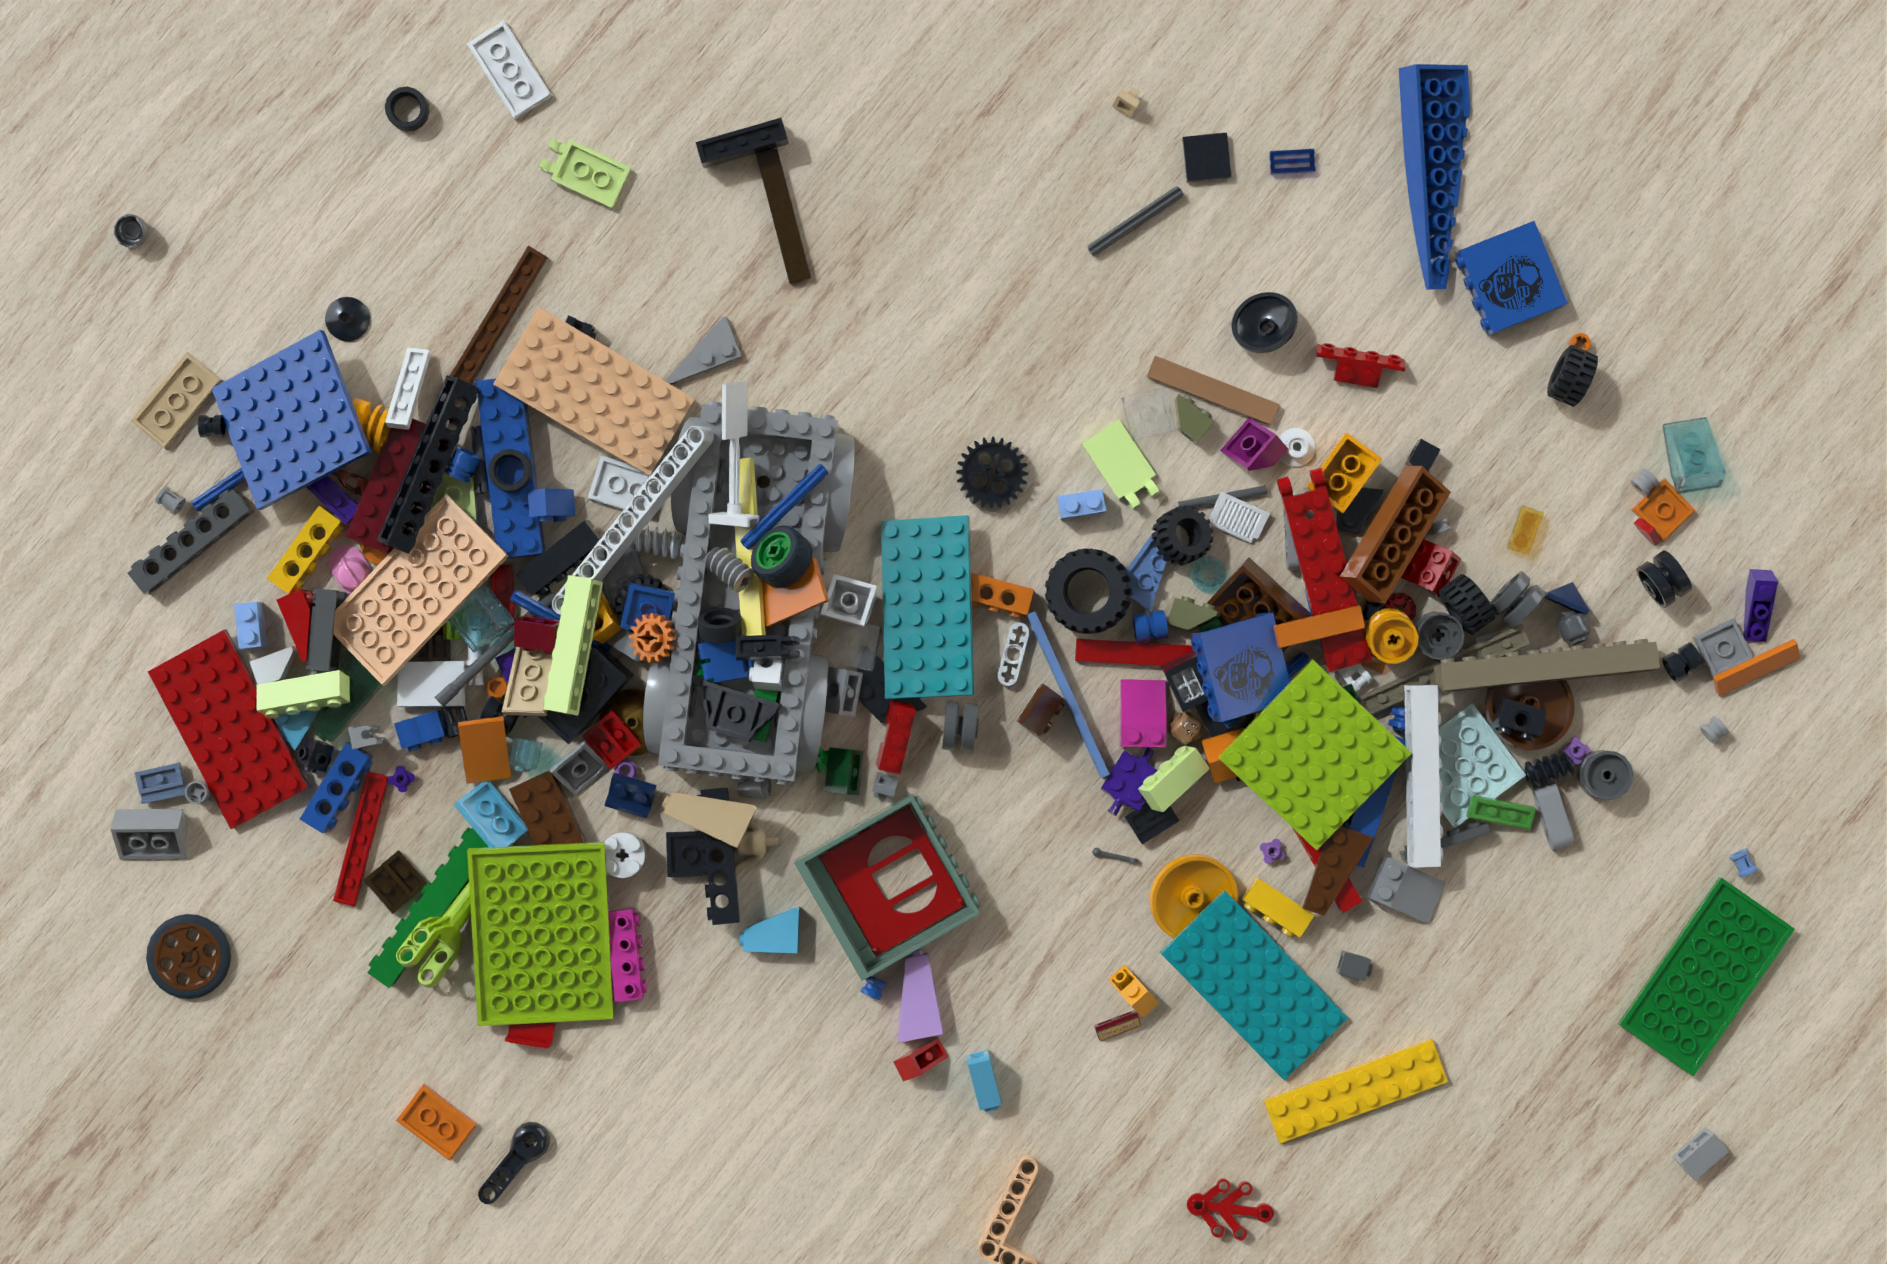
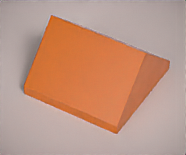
M1245 728L1201 740L1214 784L1238 777L1218 756Z

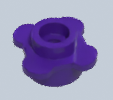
M397 766L396 772L388 778V783L395 785L399 792H406L407 787L415 780V775L406 771L404 766Z

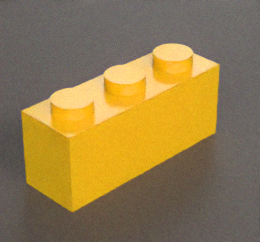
M1255 877L1242 897V900L1246 902L1244 905L1246 908L1254 913L1259 910L1265 914L1264 920L1273 926L1277 922L1283 926L1281 931L1291 938L1294 935L1301 937L1315 916L1308 910L1302 909V906L1258 877Z

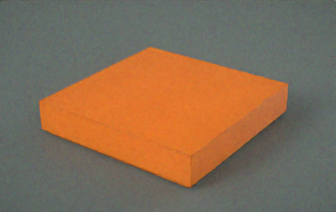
M1665 478L1659 482L1660 484L1650 491L1647 497H1644L1631 509L1638 518H1642L1656 529L1662 542L1696 511Z

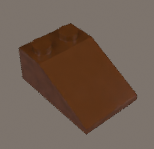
M1040 684L1017 719V722L1038 736L1041 733L1046 735L1053 724L1050 722V719L1054 714L1058 716L1065 705L1062 703L1064 698L1045 684Z

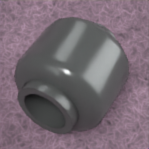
M1575 610L1563 614V619L1558 622V628L1563 641L1576 645L1588 640L1587 636L1591 633V629L1586 616L1582 613L1576 614Z

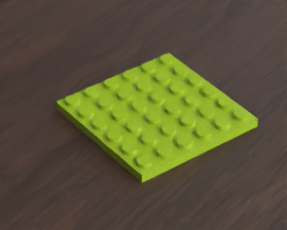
M1312 659L1218 758L1311 846L1318 850L1412 753Z

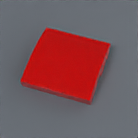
M614 710L609 712L582 735L610 769H613L642 745V742Z

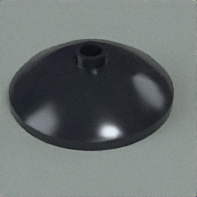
M1274 292L1259 293L1246 299L1237 308L1232 318V333L1237 343L1247 351L1253 353L1272 352L1284 346L1293 337L1298 325V314L1294 304L1284 295Z

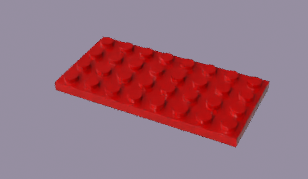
M227 629L218 632L148 671L230 829L240 826L310 787L274 718H267L257 711V686Z

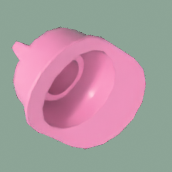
M350 545L336 548L329 558V568L340 587L348 594H351L372 572L362 553Z

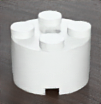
M619 832L605 840L607 873L614 877L626 878L636 874L643 868L647 861L648 853L645 843L639 836L632 832ZM623 849H625V853H629V857L625 858V860H622V857L619 856V852H622Z

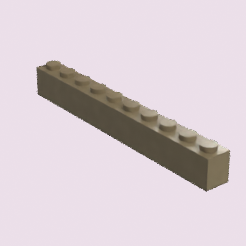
M1648 639L1635 640L1634 644L1628 645L1626 641L1614 642L1613 646L1605 647V643L1591 645L1592 648L1584 649V645L1572 646L1569 651H1562V647L1548 649L1549 653H1541V650L1527 651V655H1519V652H1510L1505 654L1506 657L1498 658L1497 654L1485 655L1484 659L1476 660V656L1462 658L1460 662H1454V658L1440 660V664L1434 666L1436 685H1438L1440 693L1650 672L1659 669L1660 663L1656 642H1648Z

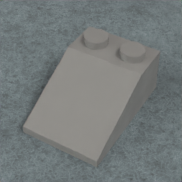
M1383 856L1366 897L1429 923L1446 882Z

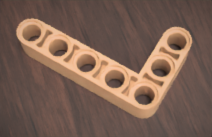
M1024 1155L1018 1160L979 1241L978 1249L980 1256L993 1264H1038L1035 1257L1004 1242L1038 1172L1037 1161L1031 1155ZM1032 1162L1034 1164L1032 1171L1025 1172L1022 1170L1023 1163ZM1015 1182L1024 1184V1189L1021 1192L1012 1190V1185ZM1010 1202L1015 1207L1013 1211L1005 1212L1002 1209L1003 1204ZM995 1223H1002L1005 1228L1002 1232L997 1233L993 1231L992 1226ZM992 1243L995 1249L991 1253H986L982 1249L984 1244ZM1006 1253H1012L1015 1256V1259L1010 1263L1003 1261L1002 1258Z

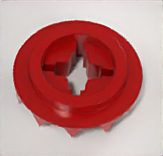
M1392 593L1382 610L1386 608L1395 609L1392 603L1397 606L1406 604L1402 611L1413 621L1416 616V605L1412 598L1405 593Z

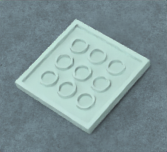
M1470 703L1438 727L1442 740L1441 747L1439 748V757L1442 760V769L1439 771V780L1442 782L1440 802L1443 807L1442 814L1454 829L1468 819L1466 815L1472 795L1495 799L1526 776L1473 703Z

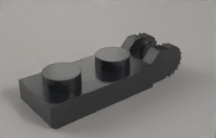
M782 635L736 636L735 658L736 661L797 659L800 657V651L795 649L782 650V644L786 646L799 645L800 638L798 636Z

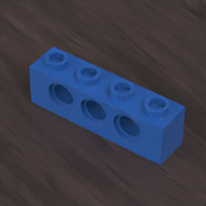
M346 742L299 820L321 833H326L328 830L332 831L338 822V819H336L340 811L343 812L350 802L348 800L351 792L355 793L361 784L359 779L363 772L366 774L373 764L371 761L373 755L363 749H352L351 742ZM349 763L355 767V772L352 776L348 775L345 771ZM337 782L343 786V792L340 795L334 792V785ZM324 802H329L332 807L329 814L324 813L322 810Z

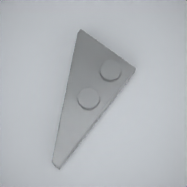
M726 316L722 317L667 378V382L670 385L742 357Z

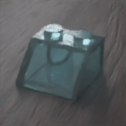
M488 586L474 591L448 621L472 652L475 653L502 635L514 623V618Z

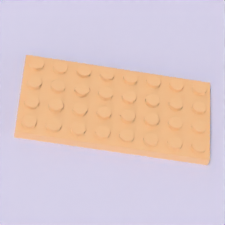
M540 307L536 310L493 383L496 387L648 476L651 475L695 400Z
M446 494L425 516L424 525L420 528L415 546L411 549L410 553L407 554L393 549L335 610L333 635L382 685L386 686L509 555Z

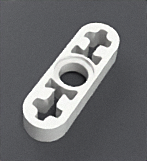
M1024 623L1013 624L1008 633L998 671V680L1005 686L1013 685L1019 675L1029 637V629ZM1019 626L1023 627V632H1026L1025 636H1021L1019 639V643L1023 642L1022 648L1016 644H1009L1010 639L1015 641L1016 634L1013 633V629L1016 630ZM1010 648H1017L1019 650L1020 657L1018 660L1011 661L1008 659L1007 651ZM1004 661L1009 664H1018L1017 669L1012 667L1011 674L1014 675V679H1009L1008 682H1005L1004 677L1001 676L1002 672L1005 673L1008 666H1003Z

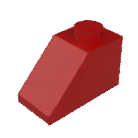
M939 1037L907 1052L893 1061L904 1082L922 1075L948 1058V1055Z

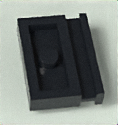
M1148 803L1144 804L1140 812L1134 810L1125 816L1141 844H1144L1180 821L1171 806L1164 812L1151 809Z

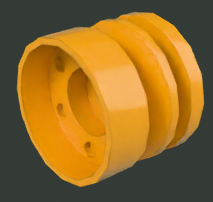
M355 398L352 403L370 450L373 448L375 452L381 453L391 430L385 423L390 407L385 409L383 405H378L373 411L372 402Z

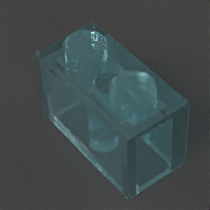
M523 737L515 738L509 765H514L513 770L526 773L530 772L531 769H536L543 742Z

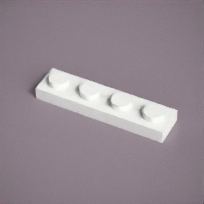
M407 348L385 421L387 427L409 430L431 354L429 350Z

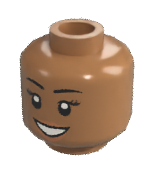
M1189 712L1176 713L1168 723L1170 726L1169 733L1183 745L1190 742L1194 744L1202 735L1200 733L1202 728L1201 722Z

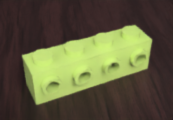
M340 670L257 685V711L267 718H278L282 714L296 715L304 710L318 711L321 707L327 706L340 707L341 704L350 702L349 676Z

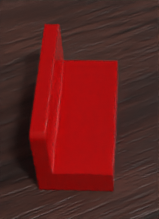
M549 1022L510 1024L505 1042L549 1049L553 1045L556 1024Z

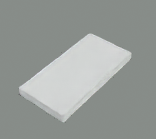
M505 21L500 22L467 43V46L515 120L553 97Z

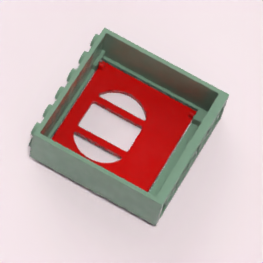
M913 793L800 856L794 862L861 981L980 914L978 908L981 905L974 892L972 894L969 893L967 889L970 887L969 882L963 873L958 874L956 870L959 867L952 853L950 855L946 853L945 849L948 847L941 834L936 835L934 832L936 825L930 814L925 816L922 811L925 809V805L919 795L914 797ZM910 804V806L906 807L905 809L899 811L898 813L892 815L891 817L885 819L877 825L870 827L874 823L880 821L881 819L887 817L888 815L894 813L902 807ZM859 833V835H857L856 837L850 839L849 841L843 843L842 845L836 847L835 849L829 851L828 853L822 855L819 858L818 855L824 853L825 851L831 849L832 847ZM891 836H903L913 841L870 867L868 866L870 852L879 841ZM919 849L932 875L895 897L886 900L872 874L909 852ZM933 882L937 883L933 899L923 909L912 913H903L892 909V906ZM967 904V907L963 908L962 910L956 912L955 914L949 916L948 918L942 920L941 922L935 924L934 926L928 928L927 930L921 932L920 934L914 936L913 938L907 940L906 942L900 944L899 946L893 948L892 950L876 958V956H878L879 954L885 952L886 950L892 948L893 946L899 944L900 942L906 940L907 938L913 936L914 934L920 932L921 930L927 928L928 926L934 924L935 922L941 920L942 918L948 916L949 914L955 912L956 910L962 908Z

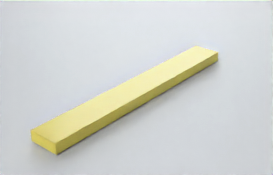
M754 458L740 459L739 503H741V513L758 515ZM750 524V527L735 526L737 558H740L742 563H746L748 568L752 569L751 555L754 546L748 550L740 541L755 525ZM754 573L750 583L739 592L742 636L766 635L762 579Z

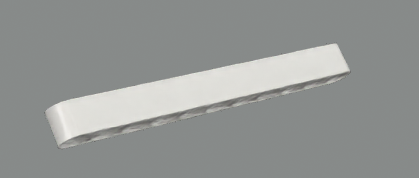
M692 426L684 433L572 576L592 578L598 581L604 579L714 440V434L709 427ZM699 432H701V435H702V438H701L700 441L698 440V433H699ZM685 449L688 451L687 458L684 456ZM672 466L674 467V474H673V475L671 474V467H672ZM658 483L661 485L660 492L657 490ZM645 500L647 501V508H646V509H645V507H644V501H645ZM631 517H633V519H634V524H633V526L631 525V522H630ZM618 533L621 537L620 542L617 540ZM605 550H606V552H607V558H606V559H605V557H604V551H605ZM591 567L594 569L593 575L591 574ZM565 584L552 601V608L557 614H561L560 610L565 596Z

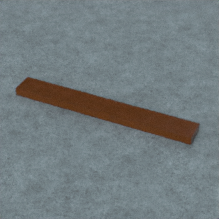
M529 245L527 246L449 376L459 378L472 385L546 263L547 256Z

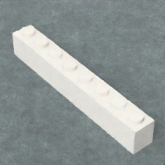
M1404 685L1405 747L1412 753L1406 759L1407 863L1411 867H1441V861L1444 857L1440 838L1443 837V827L1440 825V816L1443 813L1442 803L1440 802L1442 782L1439 780V771L1442 769L1439 748L1441 747L1442 740L1438 726L1441 724V714L1438 712L1441 693L1438 685Z

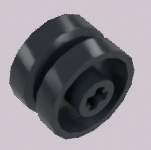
M1663 550L1654 556L1653 563L1647 561L1636 568L1642 585L1652 599L1662 608H1666L1675 602V595L1682 597L1692 590V584L1686 572L1668 551Z

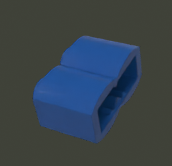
M440 710L394 723L401 749L408 748L409 752L421 749V744L429 742L430 745L443 742L442 737L447 736Z

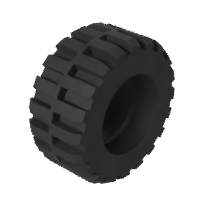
M1083 548L1071 551L1055 562L1056 565L1050 569L1048 573L1049 578L1045 583V600L1048 601V609L1050 613H1053L1054 619L1058 623L1076 633L1093 634L1106 631L1123 619L1131 604L1130 599L1131 595H1133V589H1131L1132 581L1125 566L1115 556L1102 550ZM1084 570L1099 572L1106 578L1109 584V598L1106 604L1095 612L1078 610L1071 603L1068 596V586L1071 579L1077 573Z

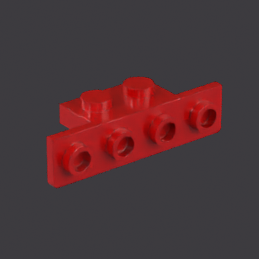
M1329 343L1317 344L1316 357L1337 360L1333 377L1334 381L1378 388L1382 368L1405 372V360L1398 355L1391 354L1385 356L1375 351H1357V349L1352 347L1338 348Z

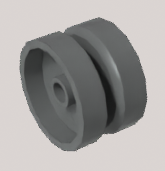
M1520 571L1509 580L1490 602L1496 615L1506 611L1503 621L1510 628H1514L1522 622L1539 604L1546 593L1538 585H1533L1527 589L1531 578L1523 571Z
M947 701L942 749L954 750L957 737H961L960 749L963 752H973L974 742L977 739L978 704L966 703L963 716H959V703Z
M1598 750L1590 752L1582 759L1578 766L1577 778L1580 787L1586 794L1593 798L1612 800L1620 798L1629 790L1633 781V770L1626 757L1620 753ZM1605 771H1607V774H1608V775H1605L1606 779L1603 777V773H1604Z

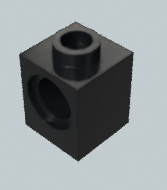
M1419 439L1405 464L1408 466H1423L1429 472L1441 449L1423 439Z

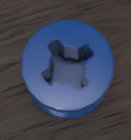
M874 976L865 979L866 984L861 988L860 992L874 999L881 1000V992L886 988L887 982Z

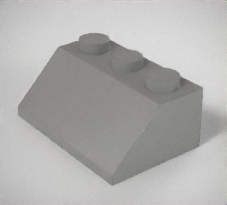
M116 809L110 830L120 860L187 859V821L183 809Z

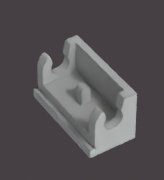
M376 725L348 727L352 749L385 744L384 737L372 738L373 733L371 731L378 730L380 727Z
M1705 1127L1672 1157L1696 1181L1729 1151L1718 1137Z

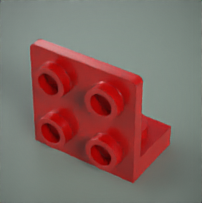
M1423 539L1401 578L1427 589L1434 596L1440 598L1439 590L1451 581L1461 558L1453 551Z

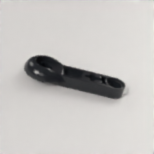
M527 1122L521 1124L515 1130L509 1153L478 1191V1197L482 1203H494L525 1164L540 1158L547 1152L550 1145V1137L543 1125L537 1122ZM533 1135L536 1137L535 1142L537 1144L529 1146L526 1144L528 1140H525L526 1136L532 1137ZM505 1170L508 1173L506 1175L508 1180L503 1179L497 1186L494 1183L500 1177L498 1171L502 1173ZM490 1187L495 1191L493 1199H486L483 1196L485 1188Z

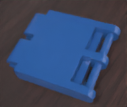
M736 639L727 643H710L705 641V643L698 644L700 659H708L709 663L702 664L704 680L712 679L713 683L749 677L746 660L736 661ZM748 660L749 669L751 667L754 668L753 660Z

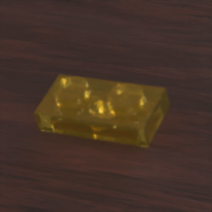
M1522 505L1506 548L1529 555L1544 513Z

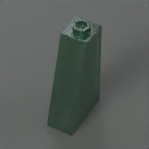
M350 651L346 654L339 669L349 676L350 702L341 704L340 707H321L312 726L317 730L315 734L324 742L327 740L329 742L335 741L383 686Z

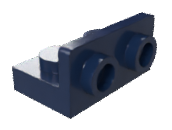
M613 773L604 806L647 818L653 805L657 785Z

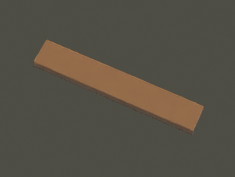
M1154 356L1147 377L1270 426L1280 405L1158 356Z

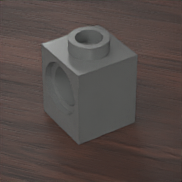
M1342 950L1336 972L1365 981L1366 976L1370 977L1373 964L1370 963L1371 959Z

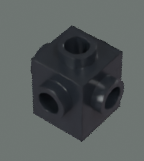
M304 737L297 753L296 762L303 765V770L311 773H316L317 770L326 772L331 762L334 746L320 740Z

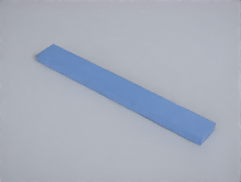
M1035 611L1029 613L1027 618L1098 774L1102 778L1110 775Z

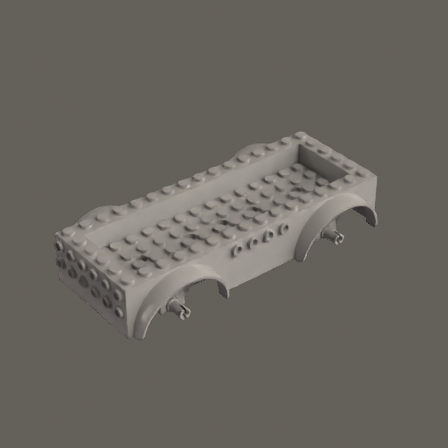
M708 401V405L702 404L701 416L687 419L678 439L679 441L692 426L709 427L714 434V440L671 494V512L677 532H683L686 535L685 544H681L680 557L683 558V565L678 567L677 580H681L680 589L675 590L674 602L678 603L677 612L673 611L672 625H675L676 629L674 637L677 638V641H672L675 650H668L671 655L670 657H663L662 662L655 661V663L650 665L643 711L645 744L649 753L659 756L658 765L663 766V770L677 772L679 768H686V773L701 774V771H709L708 776L722 777L724 773L731 774L732 779L744 780L746 776L754 777L753 781L768 782V779H776V784L789 785L791 781L797 780L798 773L806 774L814 771L820 748L828 676L826 657L812 654L813 644L817 638L816 619H819L820 606L765 629L766 635L798 636L800 638L799 645L787 646V649L800 651V657L785 660L782 691H779L777 703L782 704V706L772 718L766 743L757 740L747 742L709 730L706 726V711L703 706V700H705L703 687L700 686L701 679L704 680V676L696 677V672L701 669L695 662L696 659H700L698 644L705 643V640L699 636L698 617L706 610L721 607L736 610L740 614L738 593L714 575L704 564L707 554L715 547L721 549L728 548L730 553L736 555L735 526L709 523V514L727 512V503H729L730 439L722 440V403ZM753 406V410L748 409L747 436L739 438L740 459L754 458L759 522L819 464H822L829 472L773 527L789 526L802 534L811 545L812 558H816L822 576L825 572L826 564L824 553L838 552L844 538L854 472V437L839 433L840 425L838 420H835L832 415L821 414L820 418L812 417V413L798 412V415H791L788 410L776 409L774 413L768 412L765 407ZM701 432L698 433V440L700 441L702 438ZM687 449L684 451L685 458L688 456ZM765 475L770 479V484L767 488H760L757 485V480L760 476ZM746 660L747 670L749 672L748 660ZM765 662L762 667L769 668L773 662ZM749 677L716 683L754 695L756 690L752 681H749Z

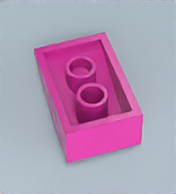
M1121 679L1119 746L1166 747L1165 680Z

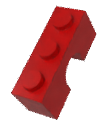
M890 700L886 717V735L883 743H880L875 763L878 770L901 774L916 712L912 704Z

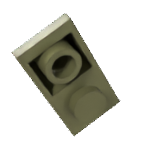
M1179 394L1175 399L1178 431L1196 445L1214 423L1211 419L1213 416L1205 409L1199 410L1195 407L1194 400L1186 394L1184 396Z
M1182 596L1181 599L1175 598L1167 624L1192 632L1218 619L1220 613L1215 611L1216 607L1203 603L1202 606L1194 604V599Z

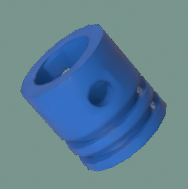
M456 447L451 457V463L448 464L449 468H446L445 472L460 481L469 483L470 478L473 476L472 473L475 472L481 458L465 448Z

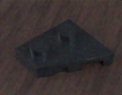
M1361 488L1344 513L1337 511V530L1360 532L1382 496L1384 489Z

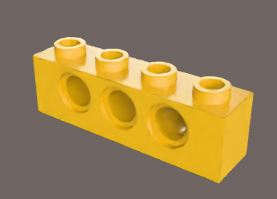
M318 506L266 579L287 594L302 589L305 585L304 579L308 574L312 575L317 569V561L321 556L325 557L330 551V543L334 538H339L343 533L344 523L326 508ZM319 528H324L326 532L325 537L319 540L316 532ZM310 546L312 548V555L306 558L303 550L305 547ZM294 564L299 566V573L296 576H292L290 573V568Z

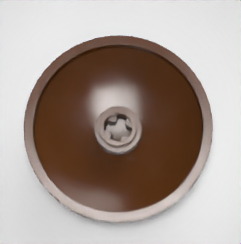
M1566 680L1488 688L1485 696V711L1491 728L1502 741L1521 750H1539L1555 744L1566 734L1574 716V698ZM1505 698L1547 710L1542 736L1533 739V741L1520 739V735L1515 733L1511 735L1499 733L1497 728L1492 727L1497 701ZM1516 715L1515 722L1518 726H1521L1522 719Z

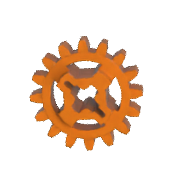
M656 613L644 614L642 619H636L637 627L631 626L630 628L634 631V634L628 637L633 639V643L629 646L636 648L633 654L640 655L641 661H648L650 663H655V661L662 662L663 657H670L671 655L668 650H675L672 641H677V638L672 636L676 632V629L670 628L672 621H667L666 616H658ZM648 637H657V639L652 640L648 639Z

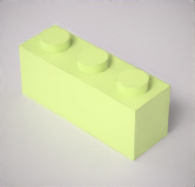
M1189 746L1180 747L1175 751V755L1170 760L1165 761L1159 766V770L1143 781V785L1138 790L1151 809L1164 812L1210 769L1196 748Z

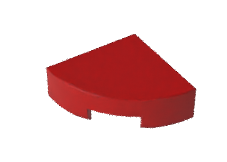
M1638 518L1634 522L1640 533L1653 545L1660 541L1656 529L1642 518Z

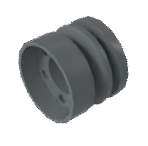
M1437 611L1426 613L1414 625L1419 636L1417 649L1432 659L1443 660L1451 658L1459 652L1464 643L1465 634L1462 625L1455 617L1447 613ZM1436 629L1442 633V636L1438 637V641L1431 636L1436 632Z

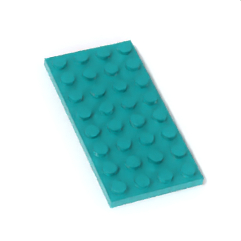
M970 516L881 521L885 699L974 695Z
M1225 890L1160 952L1283 1080L1294 1072L1348 1019Z

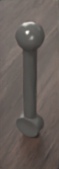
M1094 848L1092 851L1094 856L1102 855L1138 864L1139 860L1104 852L1099 848Z

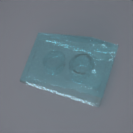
M1707 417L1663 424L1670 474L1677 494L1721 487L1726 471Z

